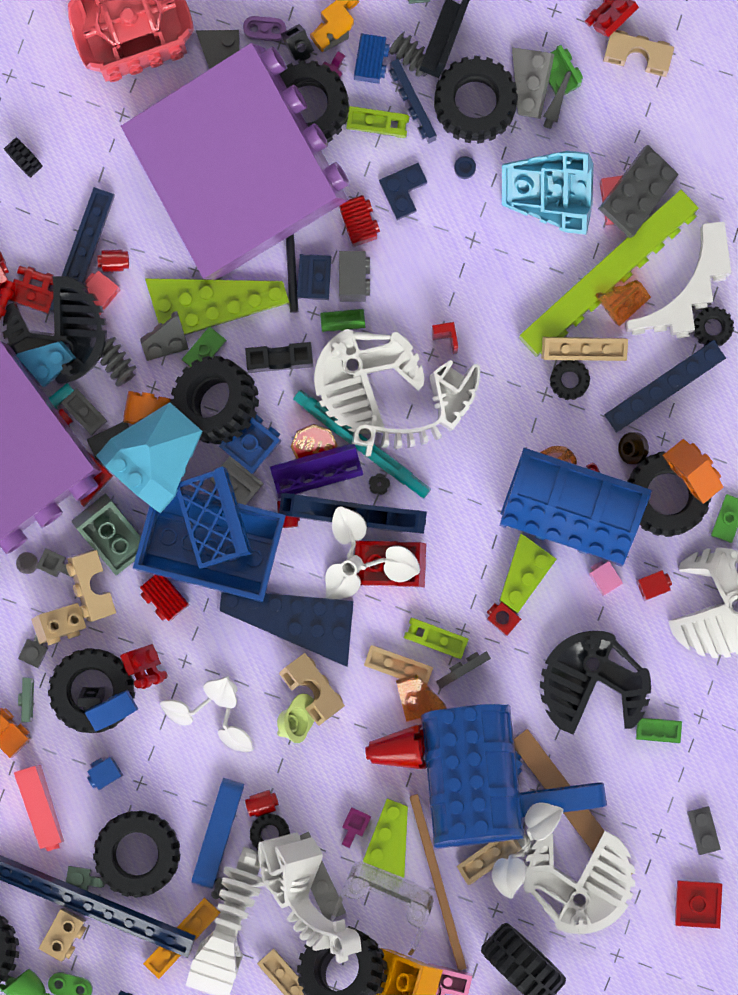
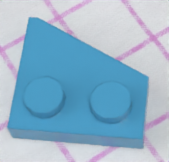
M62 341L16 355L42 387H46L61 373L60 371L63 370L61 365L72 362L76 358Z

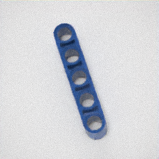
M227 778L222 779L191 883L213 889L245 784Z
M603 782L519 792L522 818L526 816L529 808L536 803L558 806L564 809L563 812L607 806Z

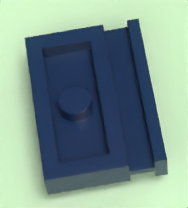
M300 254L298 299L329 300L332 256Z

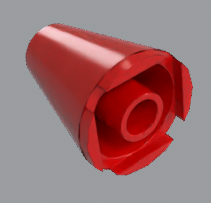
M414 725L370 741L369 746L365 747L367 760H370L372 764L426 769L422 725Z

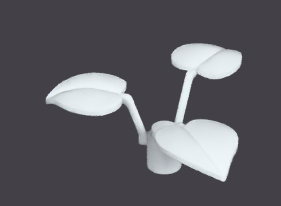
M342 506L335 510L332 520L333 534L340 544L345 545L351 542V547L347 553L348 558L344 562L333 564L326 571V599H344L354 595L361 586V580L357 573L382 562H385V574L395 582L408 581L420 573V566L416 557L411 551L402 546L389 547L386 550V558L363 564L362 559L357 555H353L356 541L363 539L367 532L364 518L357 512Z
M229 676L207 681L203 689L208 698L194 710H189L188 705L179 700L168 699L159 703L164 713L172 721L179 725L187 726L193 722L191 715H195L211 700H214L217 705L226 707L223 728L218 730V736L221 741L229 748L240 752H251L255 749L253 748L251 738L243 729L236 726H228L230 710L237 704L236 692L238 691L237 686L230 681Z
M547 803L532 805L525 816V823L529 827L526 830L527 835L524 834V839L517 840L522 850L519 853L509 855L508 860L500 858L494 864L492 869L493 882L499 892L507 898L513 899L527 875L525 863L516 857H525V855L534 853L536 849H531L536 840H544L552 834L562 817L563 808Z

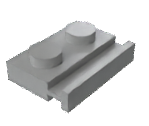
M229 456L220 467L223 466L228 469L237 503L247 505L264 483ZM211 477L210 481L216 485L214 477Z

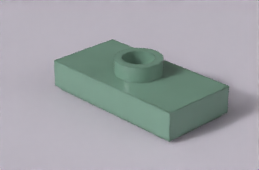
M22 677V693L18 694V706L22 707L21 722H32L34 679Z

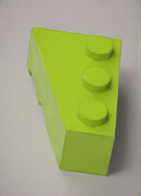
M522 533L519 535L499 602H503L516 614L521 610L557 560Z
M389 798L386 799L363 858L364 863L403 878L405 877L407 805Z

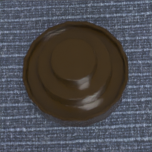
M629 432L622 436L618 444V452L621 459L627 464L635 465L647 457L649 445L644 435L638 432Z

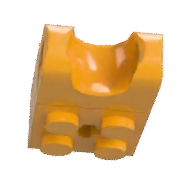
M380 948L385 955L382 960L387 962V969L384 970L387 980L381 984V987L384 988L381 995H436L443 972L442 969L402 953Z

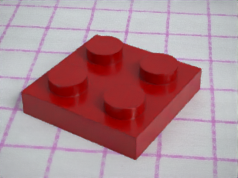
M677 880L675 926L720 929L723 884Z

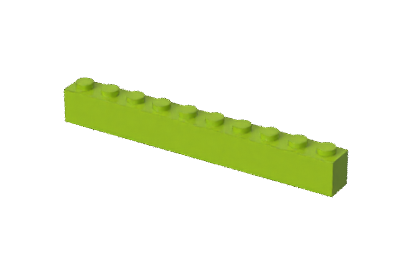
M680 189L642 224L633 237H627L519 335L521 342L535 357L540 354L542 355L543 337H565L569 333L567 329L570 326H578L585 319L583 315L588 310L592 313L601 304L599 300L602 297H610L617 290L615 286L620 281L625 283L633 275L631 271L634 268H642L649 261L647 257L652 252L657 254L665 246L663 242L669 237L671 240L674 239L681 232L679 228L684 223L689 225L697 217L695 214L699 209L697 205Z

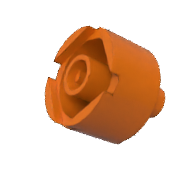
M128 391L123 421L134 425L168 404L171 399L160 396L157 398L155 394L146 392L141 394Z

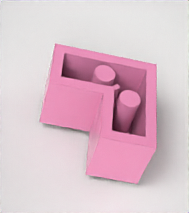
M428 963L443 970L436 995H445V993L451 995L469 994L473 977L471 973Z

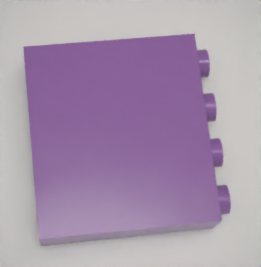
M250 43L121 125L125 136L203 279L218 280L348 201L343 191V188L350 185L348 177L337 162L331 165L328 164L321 151L328 147L327 139L317 124L314 123L309 127L300 112L307 108V103L295 85L287 88L279 74L286 70V65L274 47L266 50L264 47Z
M0 341V548H2L5 554H9L28 540L23 530L35 521L43 528L60 517L63 511L58 504L71 494L76 501H80L91 494L98 487L93 478L102 471L68 424L60 416L35 379L18 359L10 345Z

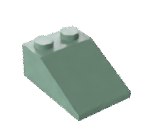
M106 493L72 520L79 533L94 550H97L98 555L116 576L135 561L141 536Z

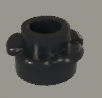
M378 473L369 479V489L373 494L383 495L388 491L390 481L384 474Z

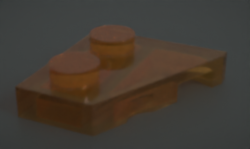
M638 280L629 282L624 286L614 287L613 291L604 294L599 292L595 295L613 322L619 327L651 298Z
M417 674L396 680L406 722L419 719L422 714L430 711L447 709L446 704Z

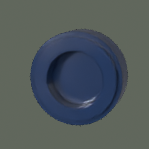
M467 156L460 157L454 165L455 174L461 179L471 178L476 171L475 161Z

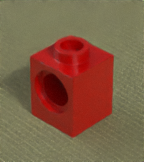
M663 570L636 581L644 601L671 591L669 586H672V581L668 573L664 574Z
M503 602L499 605L494 603L486 612L489 615L486 620L505 636H508L522 620ZM498 612H505L508 615L507 623L500 624L497 622L496 615Z

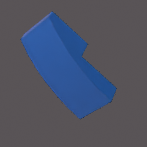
M126 690L109 697L107 701L87 709L85 714L96 732L137 711L138 707L129 691Z

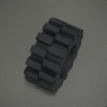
M17 137L3 148L30 178L43 167L35 155Z
M717 306L703 309L694 320V337L698 338V342L700 344L703 343L704 346L713 340L719 347L730 339L734 331V321L731 320L730 313L727 314L725 309L721 310ZM716 319L721 323L722 329L718 335L707 333L705 324L708 320Z
M563 360L557 364L550 376V386L554 394L565 400H575L583 396L590 385L588 368L586 369L585 365L579 363L578 360ZM574 372L578 376V384L573 388L565 387L561 380L564 373Z
M268 813L258 817L253 822L250 828V840L257 851L259 842L264 841L261 831L265 826H275L279 832L278 837L290 834L289 825L284 818L277 814Z

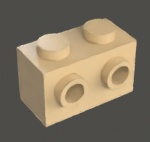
M78 603L37 615L31 619L39 644L47 642L48 646L61 642L60 638L65 636L68 639L81 635L80 631L87 628Z
M61 908L38 949L61 962L65 958L70 959L76 948L72 945L76 938H82L87 929L84 926L86 920L65 908Z

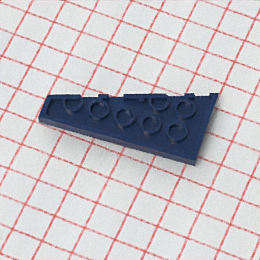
M221 592L220 612L348 667L354 601L266 593L264 601L259 602Z

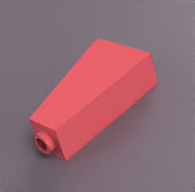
M35 765L14 772L40 849L46 847L48 852L60 848L59 843L64 842L42 766Z

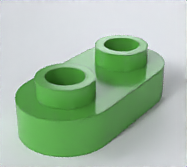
M64 972L53 974L48 981V988L54 995H91L93 992L92 983L88 979ZM57 980L62 981V988L56 987L55 982ZM78 986L84 987L85 991L83 994L77 992Z

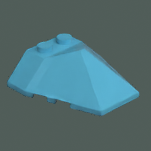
M563 151L504 163L502 165V206L526 216L528 214L540 219L542 223L546 224L548 222L559 227V230L563 232L586 235L593 205L594 163L590 154Z
M169 402L111 438L96 456L133 493L161 513L176 496L177 487L181 478L184 477L188 461L192 457L203 431Z

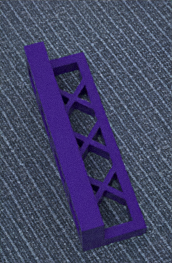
M348 444L270 466L278 499L281 498L282 493L298 494L364 475L355 444ZM357 467V469L346 471L347 468ZM334 473L332 476L325 477L326 474ZM313 479L311 482L304 483L305 480ZM292 485L290 488L280 489V487Z

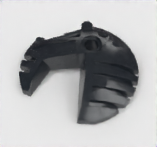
M53 276L54 333L31 331L24 321L16 302L6 306V313L3 318V326L7 325V330L3 332L4 339L8 338L7 344L10 345L16 355L60 341L65 345L67 343L70 344L71 352L76 358L72 362L61 365L63 370L55 378V381L59 384L75 381L90 372L101 358L107 339V330H102V325H107L106 318H100L99 313L104 312L102 306L95 305L93 302L99 300L95 294L86 293L82 289H87L86 285L69 276Z
M586 631L572 635L558 644L545 661V664L548 665L547 669L542 668L541 675L544 676V682L540 681V688L544 690V695L540 694L542 702L547 704L550 710L545 709L547 715L560 730L574 735L597 681L621 694L624 729L634 728L646 712H641L644 706H648L650 699H646V695L651 693L649 670L642 668L616 641L614 634L605 631ZM613 648L619 655L624 657L637 672H632L609 660L608 656L611 649ZM590 658H595L598 661V668L594 671L587 668V661Z

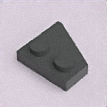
M487 651L481 655L475 652L466 658L468 661L466 664L462 665L459 662L450 667L451 672L437 680L436 683L441 689L490 660L491 657Z

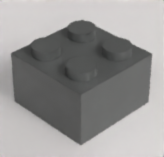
M339 251L340 302H366V296H370V279H366V274H370V257H366V251Z

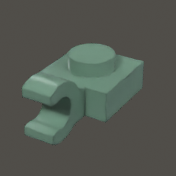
M68 866L67 883L88 891L89 886L99 888L105 886L101 877L91 876L92 869Z

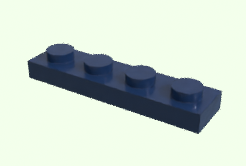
M399 59L391 61V69L388 70L393 82H398L400 89H398L399 95L403 101L407 100L410 106L408 108L409 115L412 120L416 119L420 126L417 128L422 140L426 138L428 144L436 141L437 135Z

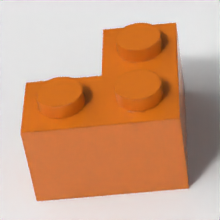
M682 439L663 455L671 470L683 479L691 494L704 504L724 488L719 480L721 478L720 473L711 466L713 461L706 453L702 455L700 449L694 443L689 444L685 439Z
M0 708V749L9 758H13L31 740L28 736L30 731L21 723L17 725L12 720L14 715L7 708Z

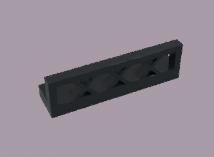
M452 0L444 1L419 71L439 79L448 61L470 0H462L460 4Z

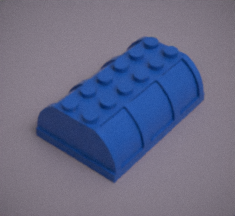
M523 448L500 513L502 517L499 526L504 528L508 526L535 535L537 539L543 541L547 539L577 549L579 553L585 555L589 553L613 561L615 565L622 567L636 536L652 490Z
M182 489L183 496L191 500L194 492ZM176 493V496L161 513L149 506L133 569L263 602L286 515L238 503L253 554L240 556L199 569ZM198 493L194 502L204 507L209 496ZM213 497L208 509L218 514L222 507L221 501ZM192 504L188 512L189 517L197 521L203 509ZM206 511L200 523L211 528L216 516ZM220 518L214 531L224 535L228 529L227 522ZM199 525L195 532L196 539L203 542L209 530ZM212 532L207 545L217 550L223 537ZM226 540L220 552L226 555L235 553L234 544ZM205 547L201 553L203 563L210 561L215 551Z
M480 704L434 710L422 714L425 761L427 764L429 802L435 849L524 839L510 705Z

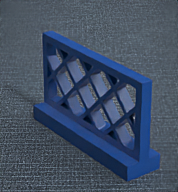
M222 466L216 468L215 471L179 483L177 496L199 569L240 556L253 554L228 469ZM214 477L216 485L212 493L201 488L206 479ZM191 485L196 488L191 500L183 496L181 487ZM200 490L210 495L204 507L194 502ZM213 497L220 500L222 504L218 514L208 509ZM192 504L203 509L197 521L189 517L188 512ZM206 511L216 516L211 528L200 523ZM220 518L228 524V529L224 535L214 531ZM199 525L209 530L203 542L195 537V532ZM212 532L223 537L217 550L207 545ZM226 540L234 544L235 553L226 555L220 552ZM207 547L215 551L212 559L203 563L201 553L204 548Z

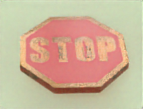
M311 424L297 430L290 445L296 459L334 449L338 446L331 430L317 424Z

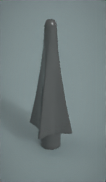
M570 71L566 72L558 92L543 116L546 118L543 125L546 128L551 129L554 121L558 122L562 101L571 76Z

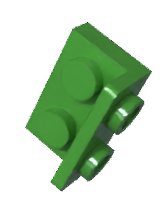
M559 45L556 50L550 52L554 54L549 85L556 95L566 72L570 71L571 76L564 94L566 95L581 86L583 76L579 68H574L571 63L572 56L568 49H563L562 45Z

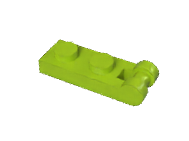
M349 106L346 129L406 138V124L409 123L410 116L401 113ZM391 121L398 122L397 128L391 127Z
M410 618L408 623L410 627L408 632H405L404 639L462 659L469 638L418 619ZM418 628L425 630L422 638L416 636Z

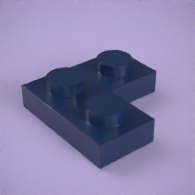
M419 162L379 180L396 220L417 212L408 192L427 184Z

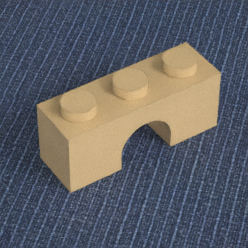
M616 30L609 36L603 62L624 67L626 59L630 54L640 53L647 61L645 72L666 77L674 47L665 41L653 42L649 41V38L638 35L633 37L629 36L625 31Z
M90 550L67 558L68 564H66L69 576H73L75 582L73 590L75 596L80 598L82 604L80 610L83 618L93 622L116 614L111 593L95 594L90 588L92 576L103 571L97 550Z
M306 653L279 672V675L291 691L298 686H307L312 690L314 700L305 709L318 726L345 707L341 696L334 692L329 685L328 679L319 672L314 660L308 657Z

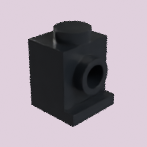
M300 24L280 34L291 57L295 61L298 59L299 61L307 60L311 57L310 53L314 49L305 29Z

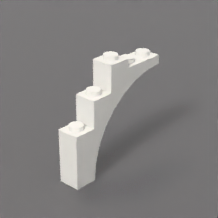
M725 221L702 224L700 228L701 246L698 263L685 289L662 309L645 317L627 320L625 323L626 333L632 332V335L645 334V330L652 329L657 333L667 331V328L670 327L671 336L676 335L678 339L690 337V334L695 331L692 307H695V310L707 309L708 305H711L713 302L710 279H713V282L724 281L732 273Z

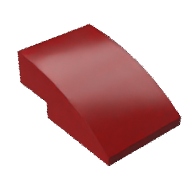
M356 541L355 555L362 559L363 564L386 558V550L389 547L402 546L413 553L420 566V573L418 575H415L408 581L395 582L385 574V562H382L357 573L360 577L361 585L425 588L426 543Z

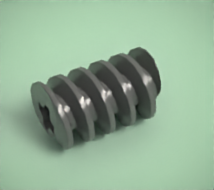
M404 31L391 45L389 53L391 55L396 54V59H403L402 64L404 66L410 64L409 70L411 72L416 70L415 75L417 77L422 75L424 77L427 73L419 71L424 57L425 47L417 49L418 41L411 44L412 36L409 35L404 38Z
M116 337L106 340L100 364L102 366L107 365L105 371L107 373L112 372L110 378L112 380L117 379L115 385L119 387L136 375L133 373L136 366H128L131 359H123L126 352H118L121 344L114 346L113 343Z

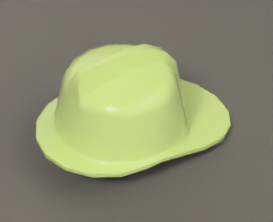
M297 695L288 709L279 714L277 718L278 736L289 738L294 743H301L305 740L314 723L313 718L305 709L313 702V698L310 695Z

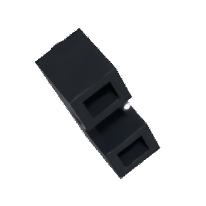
M311 342L292 343L289 346L269 348L267 346L245 348L248 373L314 367Z

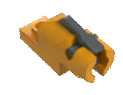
M336 0L321 11V19L325 23L321 22L309 34L311 40L321 52H326L349 39V31L354 25V19L346 9H353L358 5L359 0Z

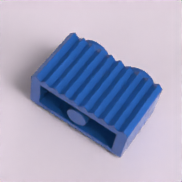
M360 34L354 80L380 84V79L385 78L387 65H383L384 57H388L390 44H386V37Z

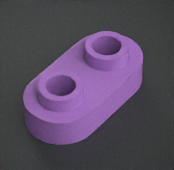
M251 16L243 24L244 34L253 40L280 41L282 40L280 34L287 31L284 21L279 18ZM252 26L258 27L256 32H252L250 29ZM274 28H278L280 31L279 33L274 34L272 33V30Z

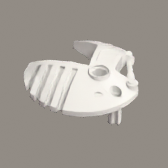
M346 329L334 336L320 353L314 372L316 396L321 395L322 400L319 401L321 407L326 406L329 410L325 413L329 417L334 416L338 420L334 422L339 426L347 425L352 427L348 429L351 432H355L363 424L371 425L373 415L378 417L376 426L385 428L367 374L395 369L419 391L424 386V372L422 364L418 368L417 362L420 358L417 353L413 355L412 349L414 347L398 332L387 335L353 332L350 329ZM356 340H389V343L366 350H359ZM348 360H355L357 362L358 368L356 371L348 370L346 366ZM362 429L359 431V434H369V432Z
M711 548L703 550L702 556L699 557V552H696L680 563L679 571L712 577L724 602L669 620L671 632L688 650L691 651L690 646L696 649L698 655L706 657L705 653H708L712 658H719L718 655H724L725 658L732 657L731 653L734 652L738 655V612L734 610V604L738 601V571L736 568L738 551L729 548H716L715 552L711 553Z
M604 831L578 882L554 866L553 833L544 840L536 841L531 849L536 850L534 853L528 854L525 862L530 861V863L526 866L527 875L523 882L524 890L527 893H531L542 905L544 911L555 922L558 930L571 934H589L600 931L618 920L629 906L626 901L627 899L631 900L633 897V893L630 890L631 886L635 888V880L632 878L631 873L635 874V868L628 861L627 857L631 858L628 849L617 836ZM535 889L544 891L564 904L559 915ZM576 894H583L586 900L582 904H577L573 898Z

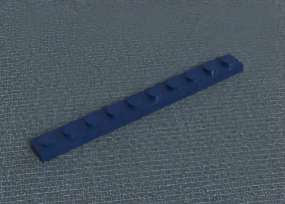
M0 855L1 881L179 955L189 957L196 938L195 935Z

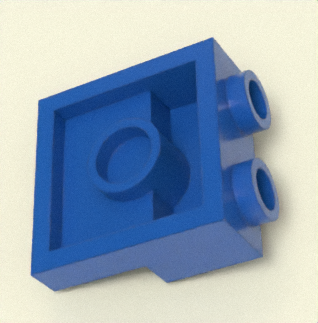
M257 414L255 419L251 418L249 422L251 426L248 429L244 428L242 430L243 434L240 437L234 436L231 442L225 443L222 441L219 445L222 450L251 474L257 471L282 441L278 438L281 434L271 426L267 429L261 423L264 420Z

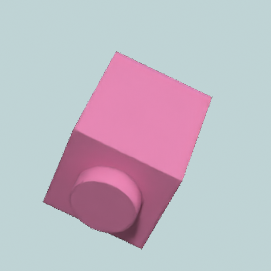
M601 560L591 567L593 571L589 575L602 596L623 584L609 561L604 564Z

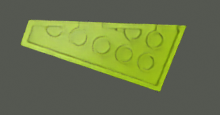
M145 278L158 323L164 324L172 317L171 314L177 311L185 335L207 329L209 326L214 327L289 304L283 281Z

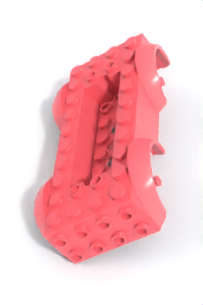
M70 0L68 3V18L78 54L87 69L102 73L105 82L119 81L124 75H136L141 73L144 68L150 66L151 68H156L163 65L164 61L170 59L176 61L183 58L184 54H187L185 43L192 35L194 25L186 0Z

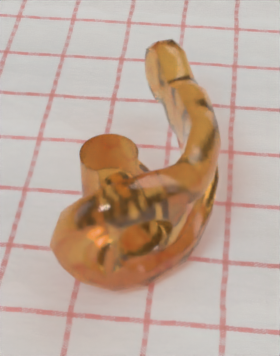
M551 446L540 452L545 455L561 453L562 455L557 459L566 462L571 460L572 464H577L574 453L564 446Z

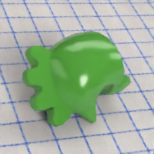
M27 969L17 978L10 976L5 984H0V990L5 995H50L46 993L42 981L31 969Z

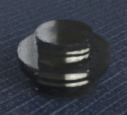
M24 552L18 556L16 567L21 573L31 574L37 569L38 559L33 553Z

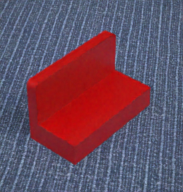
M454 322L432 325L433 341L450 338L453 355L457 354L458 342Z

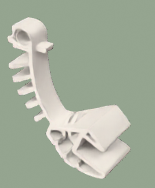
M449 360L429 376L434 395L432 399L436 403L434 408L438 410L436 422L414 429H390L376 426L378 417L373 415L371 425L363 424L355 430L352 444L367 447L365 457H368L372 453L376 432L383 433L380 445L382 448L389 446V434H395L393 449H401L402 434H406L407 448L415 446L413 433H419L421 445L427 444L429 439L425 431L428 429L431 430L434 440L441 439L442 435L436 425L440 424L449 431L454 430L476 396L475 392L478 390L480 381V366L474 364L462 375L451 368L453 361ZM362 429L367 430L370 434L369 440H361L358 436L359 431Z
M295 832L259 842L258 855L262 880L270 893L274 895L281 908L290 906L292 909L287 920L289 922L297 921L293 929L295 932L302 931L299 938L302 941L306 940V945L309 947L313 946L315 951L330 948L331 953L336 955V961L339 964L348 961V955L361 952V940L357 931L347 928L345 919L335 922L330 921L309 900L310 888L323 857V853L314 838L301 840L299 833Z
M243 847L236 869L225 866L223 873L229 878L223 877L221 884L228 891L221 889L219 896L225 901L224 904L218 903L217 909L221 913L219 918L215 919L214 923H217L216 928L200 942L185 986L212 995H230L243 958L237 942L238 931H241L242 919H247L249 913L245 912L246 907L254 906L255 900L249 898L259 896L261 889L257 887L265 886L262 878L258 877L260 870L258 851Z

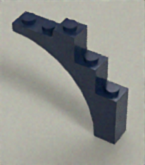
M281 494L279 514L288 517L332 523L335 510L342 506L360 514L364 518L367 528L424 534L426 511L359 504L298 494Z

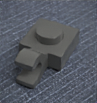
M45 548L36 568L55 577H58L60 572L69 576L66 564H64L66 557Z
M35 635L34 641L31 639L26 640L18 659L39 668L48 647L43 646V643L39 644L37 635Z

